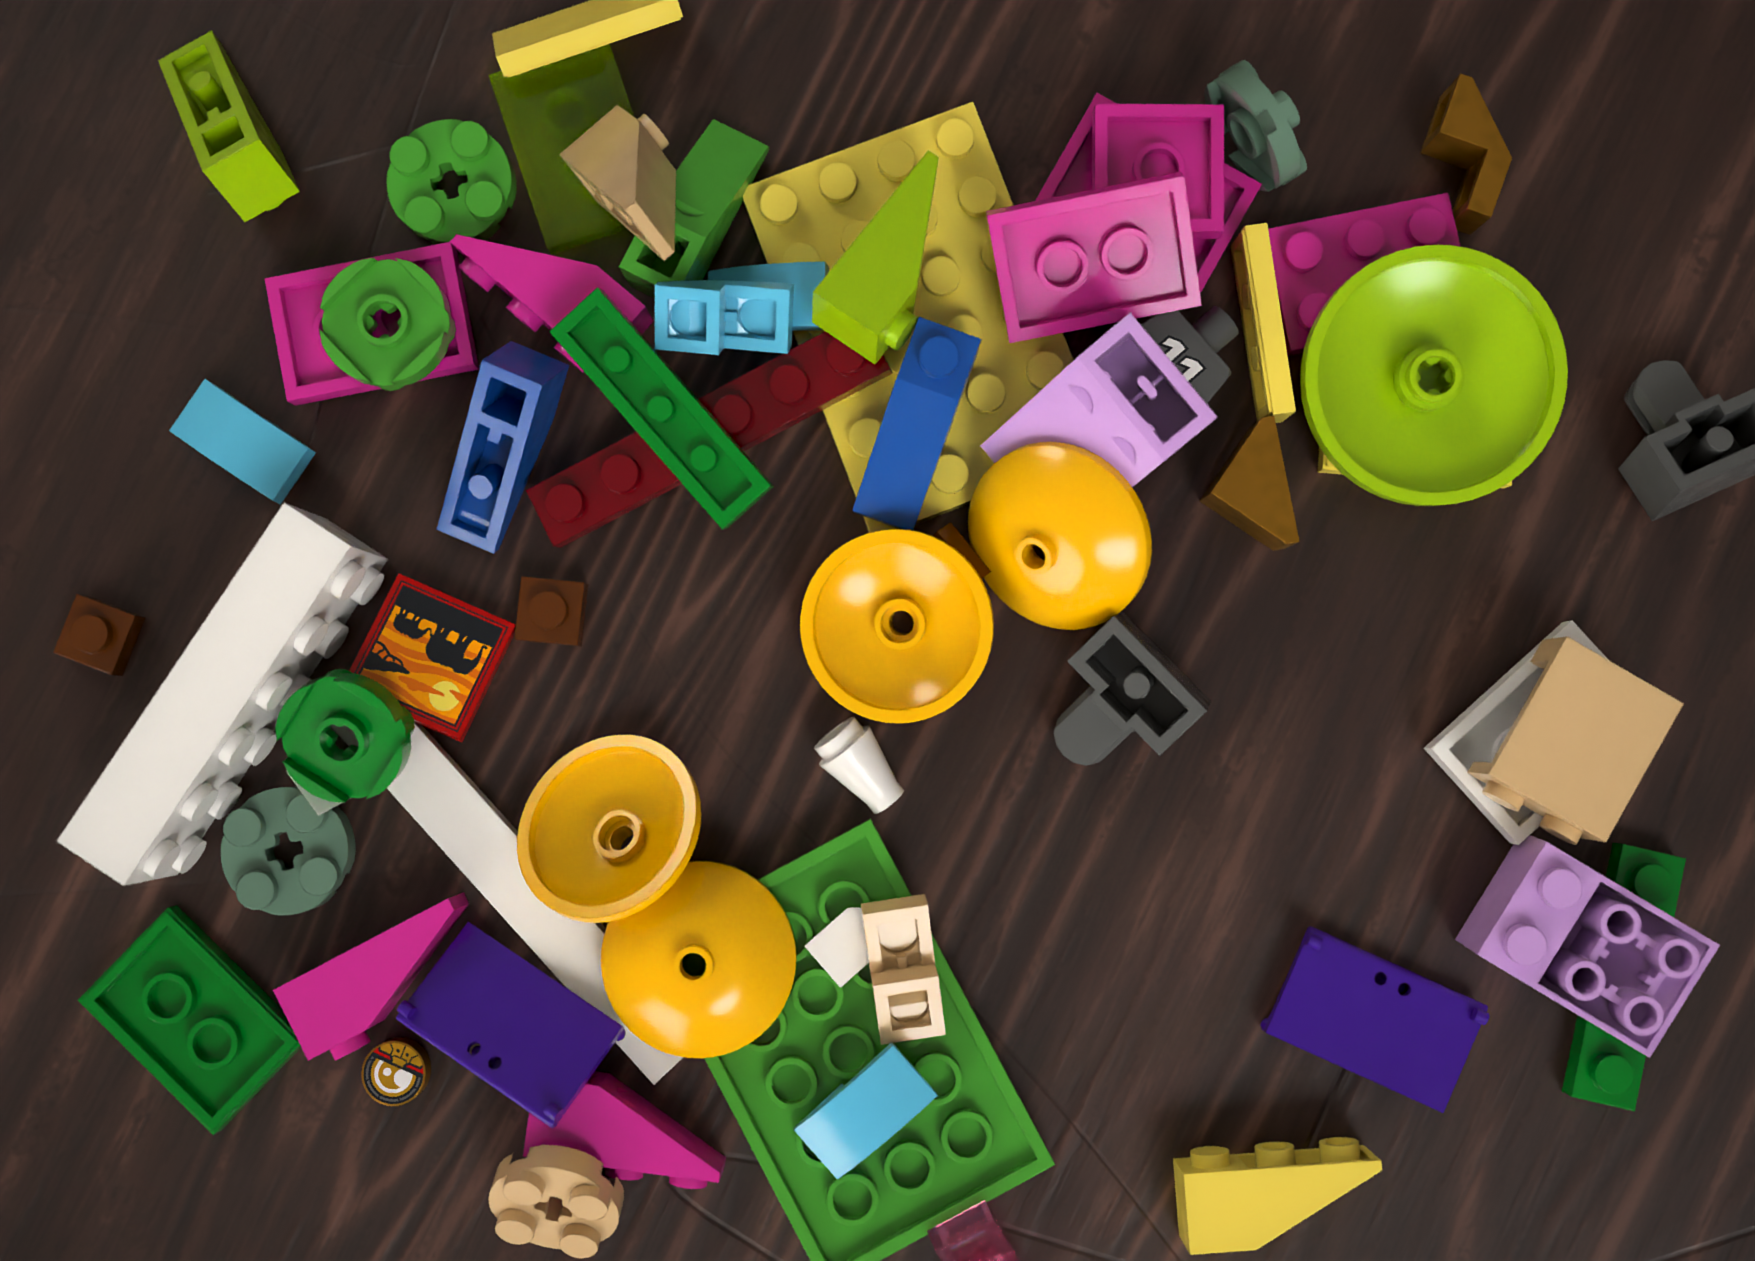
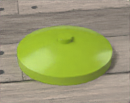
M1453 245L1417 246L1391 253L1372 262L1346 280L1327 300L1310 329L1303 350L1300 371L1301 399L1305 417L1318 446L1340 473L1354 484L1378 497L1413 506L1457 504L1477 499L1505 486L1530 466L1542 452L1558 424L1564 406L1568 378L1567 355L1563 336L1549 305L1539 291L1514 268L1493 256L1466 247Z

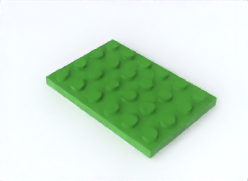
M871 818L758 879L777 898L793 930L797 959L792 989L777 1019L757 1039L731 1053L704 1059L810 1261H880L1055 1165L1048 1148L931 932L946 1035L893 1044L932 1086L938 1096L884 1144L837 1180L794 1131V1127L840 1084L846 1085L889 1044L881 1045L869 963L840 988L805 948V945L847 908H861V903L912 896ZM689 953L684 956L682 964L687 974L700 976L705 973L706 962L701 955Z

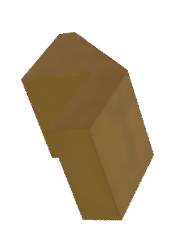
M1460 73L1440 96L1420 153L1467 169L1453 208V215L1457 231L1471 235L1492 217L1512 156L1473 77Z

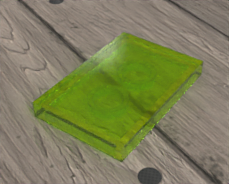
M610 44L509 78L508 76L504 77L502 71L490 74L489 78L546 247L551 255L626 230L627 228L595 201L559 155L616 105L634 116Z

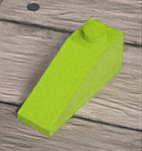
M212 30L158 60L203 173L244 222L265 211L275 209L284 200L300 192L284 154L222 44Z
M929 150L813 291L812 323L873 364L879 361L889 347L896 351L899 350L912 334L918 321V317L913 312L939 157Z

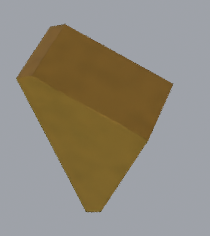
M1269 416L1261 418L1247 430L1200 499V502L1272 551L1285 549L1300 541L1275 417Z

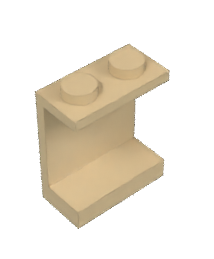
M1568 636L1544 639L1530 661L1542 668L1543 672L1492 762H1473L1467 773L1486 783L1482 791L1485 796L1517 812L1522 805L1543 817L1539 826L1565 842L1576 845L1580 838L1606 842L1684 703Z

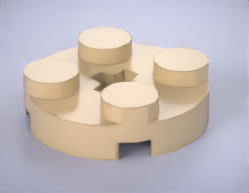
M540 1145L530 1147L527 1158L519 1159L512 1163L513 1153L504 1158L496 1170L489 1193V1206L497 1218L495 1232L504 1241L517 1245L530 1242L547 1248L561 1249L564 1253L574 1258H589L597 1253L600 1242L609 1238L616 1230L624 1201L623 1185L616 1176L613 1187L610 1181L601 1175L604 1164L592 1155L564 1146Z

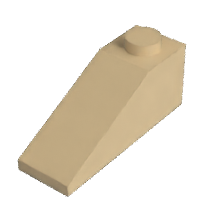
M616 105L559 155L599 205L660 258L666 260L674 253L676 169L662 152L669 145V142L646 114H642L636 119L623 108Z

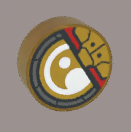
M404 1037L388 1039L372 1049L366 1056L361 1072L363 1086L369 1096L380 1104L386 1106L406 1104L426 1088L431 1076V1061L426 1050L416 1041Z

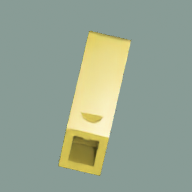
M1349 1137L1325 1138L1319 1141V1148L1294 1150V1145L1287 1142L1259 1143L1254 1146L1255 1153L1230 1154L1228 1148L1219 1146H1204L1191 1149L1190 1157L1173 1158L1179 1237L1190 1255L1257 1250L1382 1171V1161L1367 1147L1359 1145L1357 1139Z

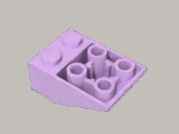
M1130 312L1072 361L980 446L995 463L1015 449L1033 443L1060 442L1075 445L1100 456L1110 463L1133 487L1214 421L1217 416Z
M1531 835L1519 845L1513 844L1455 938L1456 941L1480 957L1649 1058L1720 946L1557 847Z

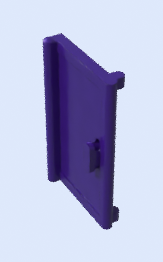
M467 922L410 999L400 1003L397 1008L399 1013L396 1017V1020L552 1129L559 1123L616 1040L621 1041L626 1034L622 1025L470 922ZM474 1044H480V1046H479V1045H478V1046H475V1047L472 1049L471 1054H470V1048H471V1046L474 1045Z
M1309 926L1270 1016L1263 1019L1260 1025L1261 1030L1269 1035L1444 1113L1481 1024H1487L1490 1015L1487 1013L1488 1006ZM1404 983H1406L1408 987L1407 992L1404 994H1400L1405 990Z

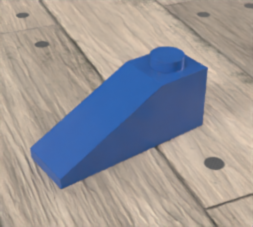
M921 317L918 318L852 509L853 513L898 529L914 530L974 366L981 342L980 338Z
M510 341L481 361L439 518L438 531L493 554L499 550L554 420L568 372V364L513 341Z

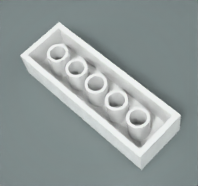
M283 503L57 842L123 886L175 876L179 873L184 874L191 869L206 848V841L202 838L215 818L220 820L226 816L240 798L242 788L238 784L251 764L256 766L261 763L276 744V733L273 731L276 728L277 718L283 705L293 693L311 681L309 677L323 657L325 659L330 658L341 647L349 632V628L345 623L358 604L365 605L377 593L384 580V574L380 571L388 559L328 519Z

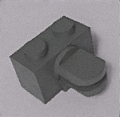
M1662 360L1653 362L1640 372L1624 395V401L1647 436L1643 438L1618 469L1651 521L1755 475V388L1727 401H1723L1719 394L1705 400L1681 363L1677 361Z
M1121 611L1115 614L1067 661L1090 685L1060 715L1054 729L1056 745L1064 757L1073 763L1085 766L1103 760L1134 731L1160 756L1208 711L1211 700Z

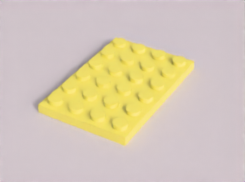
M973 102L750 184L742 196L767 264L826 262L830 271L929 150L939 157L913 314L918 318L921 317L980 338L981 342L916 524L971 503L973 493L980 479L994 464L980 445L1074 361L1063 333L1009 343L986 211L1013 206V203ZM793 331L797 344L800 345L825 331ZM912 334L899 350L896 351L889 347L884 353L893 372L892 374L823 410L855 497H857ZM863 516L869 533L887 529H898Z

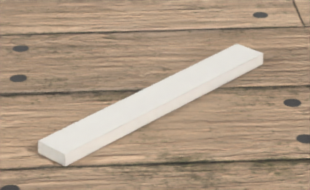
M414 722L415 728L411 735V752L408 762L400 775L387 789L562 984L624 1027L626 1031L625 1037L621 1041L616 1040V1044L655 1085L684 1057L674 1056L648 1045L633 1034L614 1011L604 987L601 971V948L606 928L601 923L581 922L564 917L547 907L532 893L524 880L518 862V831L421 724ZM334 724L331 725L348 746L351 744L358 746L355 733L345 725L342 727Z

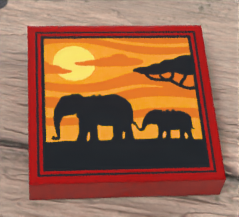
M398 573L349 671L373 679L388 689L399 701L400 705L411 712L414 722L463 742L515 635L516 624Z

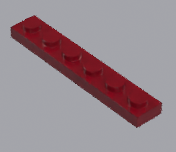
M825 331L789 350L788 354H781L700 397L699 401L741 449L746 451L887 377L893 372L884 354L876 364H873ZM636 431L527 489L526 492L552 545L561 548L682 483Z

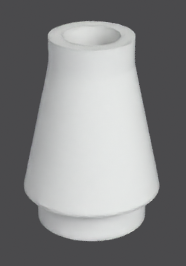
M850 717L840 723L814 747L822 758L819 765L864 801L874 814H878L888 808L903 794L904 789L897 782L870 726L865 725L862 727L855 717Z

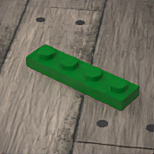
M597 287L549 331L721 529H727L774 487L603 290Z
M1613 842L1606 877L1674 917L1686 858ZM1577 1015L1562 1092L1574 1098L1635 1111L1646 1056Z

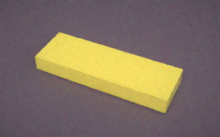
M590 0L492 33L495 55L503 76H508L509 78L681 20L680 18L683 15L678 0Z
M1268 224L1246 225L1231 244V253L1256 419L1258 421L1264 417L1274 416L1276 423H1282L1296 412Z

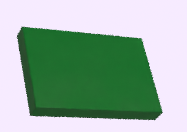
M177 905L168 907L78 999L212 1135L221 1131L301 1048L283 1009Z

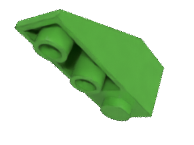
M714 119L711 121L676 170L674 253L666 260H663L639 238L634 236L619 265L630 287L655 299V284L657 282L703 280L743 202L742 196L748 185L752 184L769 151V146Z

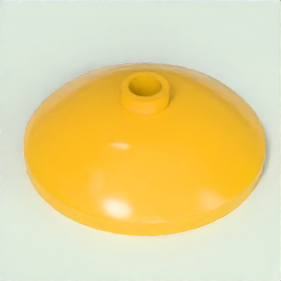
M1039 442L1015 449L995 462L980 479L971 499L968 514V535L970 546L991 571L984 577V580L1008 607L1028 620L1043 626L1062 630L1094 627L1120 613L1136 597L1143 586L1148 574L1152 553L1151 532L1147 515L1140 499L1129 482L1117 469L1100 456L1067 443ZM1032 544L1039 546L1043 550L1045 560L1036 554Z
M887 529L856 537L835 550L822 563L811 579L804 596L800 615V633L803 651L813 675L834 700L848 710L871 720L885 723H911L946 711L962 699L974 686L982 674L991 652L994 636V618L990 597L980 575L958 550L945 541L923 532L908 529ZM897 611H906L912 616L914 626L910 633H900L894 628L892 619Z
M612 735L592 740L573 749L559 759L543 775L531 792L522 812L517 835V855L521 873L532 893L547 907L564 917L576 921L590 923L609 922L643 910L660 898L675 883L693 854L701 825V802L695 780L685 764L671 750L646 737ZM633 835L631 842L621 850L624 840Z
M700 860L689 861L675 883L655 902L630 916L608 922L601 948L602 978L608 999L614 1011L625 1026L639 1039L662 1052L685 1058L716 1057L731 1053L748 1045L762 1035L777 1019L786 1004L794 982L797 959L796 943L790 921L783 907L772 892L758 879L741 869L724 863ZM689 953L701 955L706 962L705 973L700 976L687 974L682 964L684 956Z

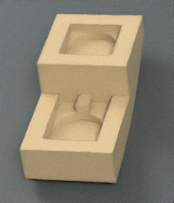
M925 894L861 903L881 1045L946 1035L939 977L935 965L929 910Z

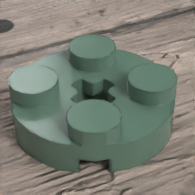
M1241 60L1220 73L1218 78L1207 84L1204 93L1205 104L1224 105V134L1229 132L1232 140L1238 147V150L1230 154L1229 157L1240 172L1262 183L1259 190L1270 192L1274 188L1289 183L1307 170L1305 157L1298 147L1292 130L1300 124V116L1295 104L1284 91L1279 90L1272 95L1270 90L1260 80L1253 66L1246 60Z
M297 786L272 788L252 796L239 809L232 811L226 817L223 825L224 836L221 842V863L224 875L230 887L236 892L238 901L244 907L251 910H262L272 915H294L315 909L328 902L338 892L336 890L342 885L345 875L350 873L355 861V836L346 814L336 806L318 816ZM287 832L291 842L301 841L303 846V854L294 857V868L285 867L283 860L276 859L274 854V847L279 845L280 842L279 836Z

